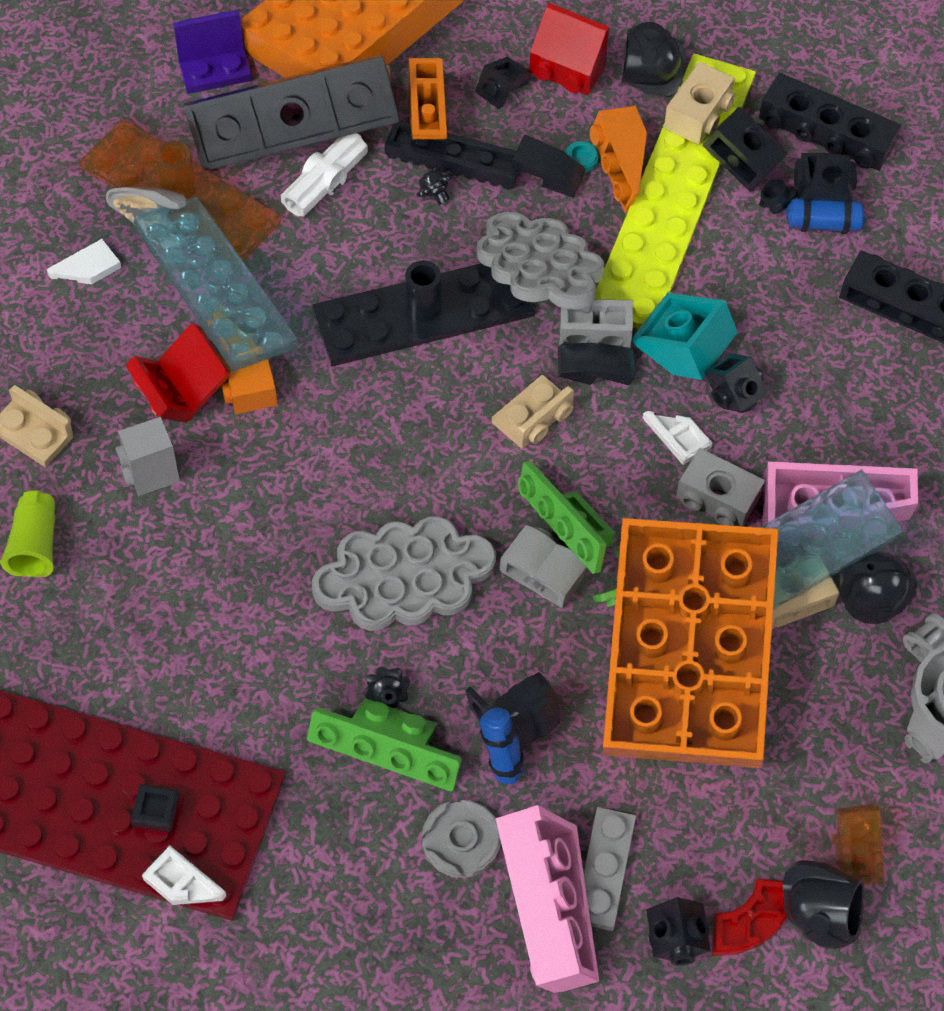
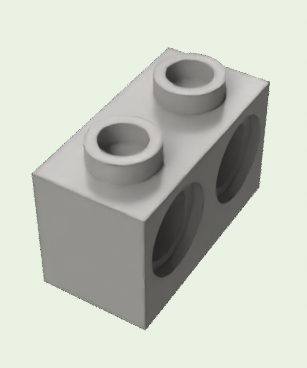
M595 299L592 304L584 308H560L559 346L560 344L601 343L630 348L633 331V300Z

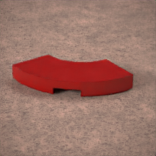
M757 878L753 894L744 905L731 912L714 914L712 956L735 955L749 951L766 942L780 929L787 918L784 909L783 881Z

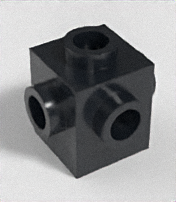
M730 354L704 372L712 388L711 394L715 403L723 409L744 413L753 409L757 405V401L768 394L763 384V374L754 364L751 356Z
M676 897L646 909L650 932L649 942L652 947L653 957L669 960L674 966H683L694 963L696 956L711 951L708 937L709 926L702 903Z

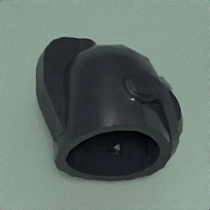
M642 22L628 29L626 56L620 83L628 84L650 95L669 96L676 93L682 85L684 75L685 49L681 42L671 37L672 34L667 29L654 22Z
M873 551L863 554L853 564L843 568L838 576L837 585L842 602L849 614L863 623L877 625L888 622L906 609V606L916 596L917 579L910 566L892 554Z
M799 860L793 863L785 873L783 880L784 909L790 922L799 931L803 932V936L825 949L846 947L858 940L863 917L864 879L848 875L822 862Z

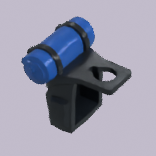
M802 153L800 159L796 161L794 168L795 187L799 188V199H792L786 210L789 228H801V232H807L808 229L841 231V234H847L849 231H861L866 217L862 203L854 201L853 190L856 189L857 173L855 163L851 161L850 156L831 153Z
M540 672L527 677L517 685L515 684L492 704H487L472 687L465 689L470 709L480 721V734L488 750L489 766L496 780L502 784H514L517 782L524 770V755L522 751L537 739L545 737L560 723L558 700L550 683Z

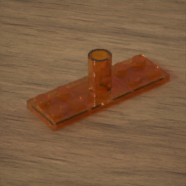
M124 119L112 128L79 161L81 169L111 188L160 187L184 195L186 199L185 207L179 210L166 208L167 217L171 221L172 226L237 267L281 223V216L192 162L191 151L185 143L169 141L163 144Z

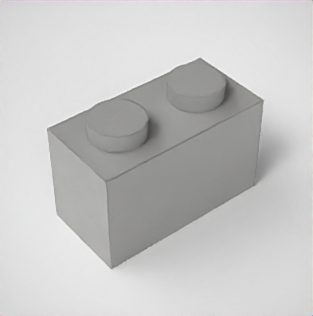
M161 417L118 431L121 446L115 447L127 487L134 485L137 495L140 496L180 482L173 446Z

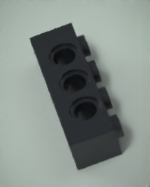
M780 72L762 99L758 118L771 128L784 129L793 133L797 139L803 142L811 141L823 146L831 154L849 155L850 159L855 160L859 166L873 168L878 171L881 170L895 146L901 124Z
M860 250L844 279L839 298L944 344V284L918 275L910 269L890 263L878 255Z

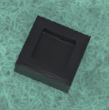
M140 784L131 817V825L171 833L180 800L179 790Z

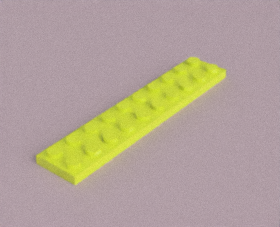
M693 53L684 74L682 85L698 62L735 78L732 90L736 94L735 100L728 112L723 111L720 114L719 126L738 107L743 109L756 71ZM663 125L640 181L639 194L634 204L628 210L604 268V276L597 285L595 299L633 300V328L639 329L668 292L671 293L721 163L702 146L710 136L708 133L699 145L665 129Z

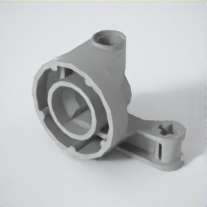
M931 613L925 619V624L915 633L909 632L903 637L905 648L921 662L915 673L910 694L914 711L907 727L909 734L905 736V743L909 749L913 747L923 757L921 761L924 763H929L933 759L938 760L944 755V618L936 613Z

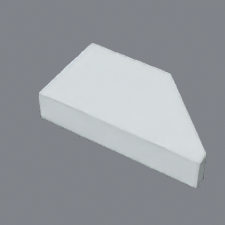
M100 239L47 269V273L51 279L63 278L77 280L78 283L93 284L119 270L121 263L103 239Z
M652 411L643 413L645 422L683 465L694 458L699 448L705 451L712 448L713 443L691 417L676 415V418L654 415Z
M171 846L142 874L143 880L172 905L223 901L226 897V892Z

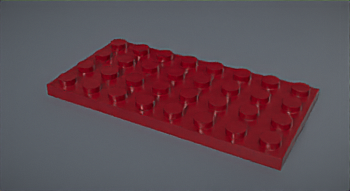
M0 690V853L169 902L143 880L142 874L171 846L226 892V897L223 901L179 905L230 921L234 920L286 777L284 771ZM140 784L179 790L180 800L171 833L131 825V817Z

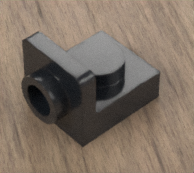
M507 56L484 65L475 93L497 109H500L505 105L509 92L529 84L532 73Z

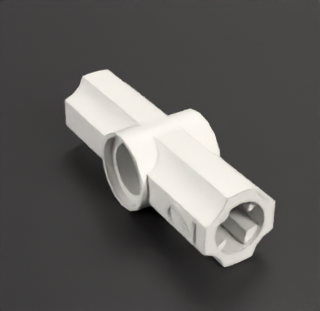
M354 133L339 137L324 153L315 152L308 158L303 167L302 174L281 194V203L285 205L288 211L296 216L304 217L327 193L333 195L332 191L339 183L342 185L345 183L347 173L368 153V146L362 140L361 135Z

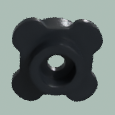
M774 180L762 189L759 205L762 208H769L772 214H777L786 209L791 200L797 197L798 193L795 188L789 189L784 181Z

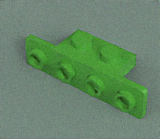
M532 461L523 462L521 477L518 480V489L521 496L530 503L539 516L548 523L557 533L558 537L566 543L592 574L600 573L606 546L613 545L615 532L577 491L561 494Z
M365 698L352 719L316 707L312 712L307 736L309 742L448 791H453L456 785L462 761L460 756L429 746L435 734L437 723L426 720L416 714H409L394 709L382 702L371 701Z

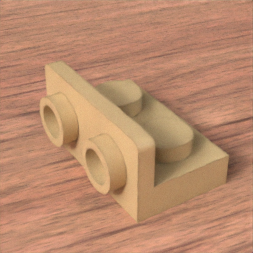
M541 375L492 416V423L522 449L530 442L537 444L545 437L548 427L556 420L562 422L571 414L574 407V390L567 386L561 391L544 375Z
M14 385L9 390L12 401L0 413V438L46 468L74 438L70 424L71 419L61 409H51L45 405L41 398L33 391H24Z

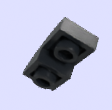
M525 134L512 161V168L542 178V187L574 198L585 173V168L567 154Z
M601 343L560 344L558 347V377L589 385L597 377L630 385L635 379L634 349Z

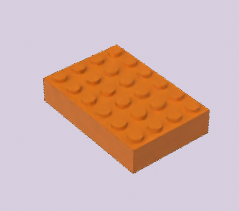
M264 0L241 19L244 52L284 78L383 53L385 64L388 65L464 0Z
M622 519L603 749L606 756L762 768L778 529Z

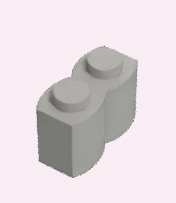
M525 525L503 554L500 561V571L561 608L564 607L586 577L588 570L569 547L566 548L556 544L549 532L542 528L535 529Z

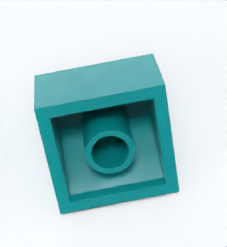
M668 292L632 337V342L672 375L703 380L706 376L704 372L715 364L738 332L726 301Z

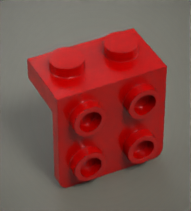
M190 324L158 361L133 356L125 365L133 377L134 385L143 392L149 401V408L155 416L161 417L163 420L169 419L184 423L192 419L230 375L229 368L202 328L195 324Z

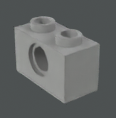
M699 448L679 480L676 497L681 499L682 504L690 510L699 511L701 509L713 515L720 525L744 526L761 498L765 480ZM713 490H720V491L724 492L725 494H724V495H718V494H715V493L712 492V491H713Z

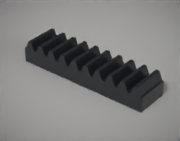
M401 120L392 125L384 144L385 154L390 159L398 157L405 163L412 161L417 166L425 164L428 169L433 170L436 167L443 173L451 171L452 175L455 176L463 174L466 179L471 180L474 177L478 182L484 183L489 181L491 185L496 187L501 184L504 189L508 190L514 188L520 172L512 168V161L516 150L447 133V139H412L410 123Z

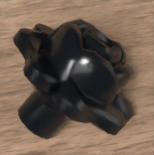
M438 168L435 171L431 170L425 173L419 179L421 189L416 195L418 197H434L438 205L450 199L446 188L448 187V181L453 176L452 173L443 175Z
M380 666L376 670V675L369 674L366 677L368 687L364 695L367 699L382 702L392 708L398 707V701L405 702L408 700L407 689L410 685V679L405 676L402 677L400 668L387 669Z

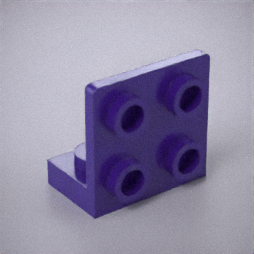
M238 10L220 12L173 23L178 61L187 94L252 81L244 52L241 19Z

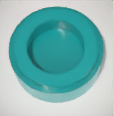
M574 142L565 151V154L585 168V173L592 171L598 164V150L589 142Z

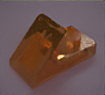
M875 803L836 809L837 833L831 834L839 869L848 875L862 877L864 879V886L884 883L880 809Z

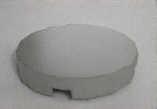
M471 800L441 804L429 814L423 826L422 847L427 860L439 872L451 877L469 878L483 873L494 863L500 851L501 839L496 817L485 806Z

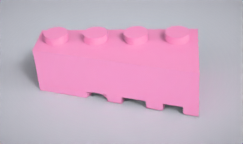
M768 461L763 476L765 480L763 488V528L778 529L777 543L910 520L918 505V469Z
M539 805L496 818L531 962L530 970L536 986L556 993L599 982L577 826Z

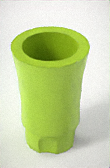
M30 490L24 492L18 501V506L14 511L8 542L0 560L1 567L13 576L47 577L53 572V532L56 515L54 513L55 500L50 494H45L38 490Z

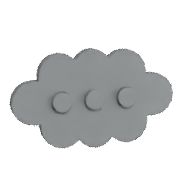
M516 212L498 213L487 221L486 236L477 242V258L479 262L491 267V274L494 280L510 285L511 293L519 300L539 302L549 299L558 307L565 309L584 308L595 300L596 283L600 282L604 276V261L597 254L588 251V243L585 239L569 234L566 224L559 220L541 218L531 221L524 215Z
M439 516L424 518L413 527L400 521H394L382 526L376 535L367 531H356L345 536L337 548L338 561L326 564L315 572L312 579V595L316 603L323 609L332 612L349 610L353 622L360 628L369 631H379L387 628L395 620L406 625H419L424 623L433 612L441 615H455L462 612L469 605L472 598V584L482 582L493 574L496 566V551L492 543L484 537L478 535L459 536L454 524Z

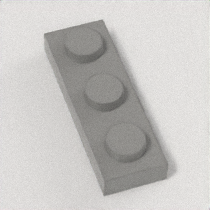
M597 807L584 868L591 927L609 931L614 930L636 815Z

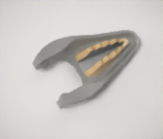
M120 187L106 192L108 205L129 219L138 228L145 240L155 248L170 253L180 251L189 246V238L173 229L166 212V208L179 210L185 207L186 199L184 195L160 187Z

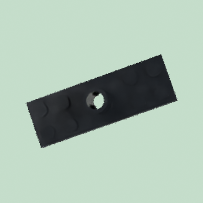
M383 53L185 103L183 106L203 171L400 122ZM297 103L301 108L291 109L286 104Z
M425 260L417 261L407 268L405 282L312 304L313 313L331 367L534 317L532 303L514 297L510 291V285L494 280L491 274V267L485 266L482 263L441 273L436 264Z

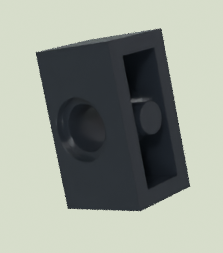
M740 107L723 121L702 145L749 192L788 154Z

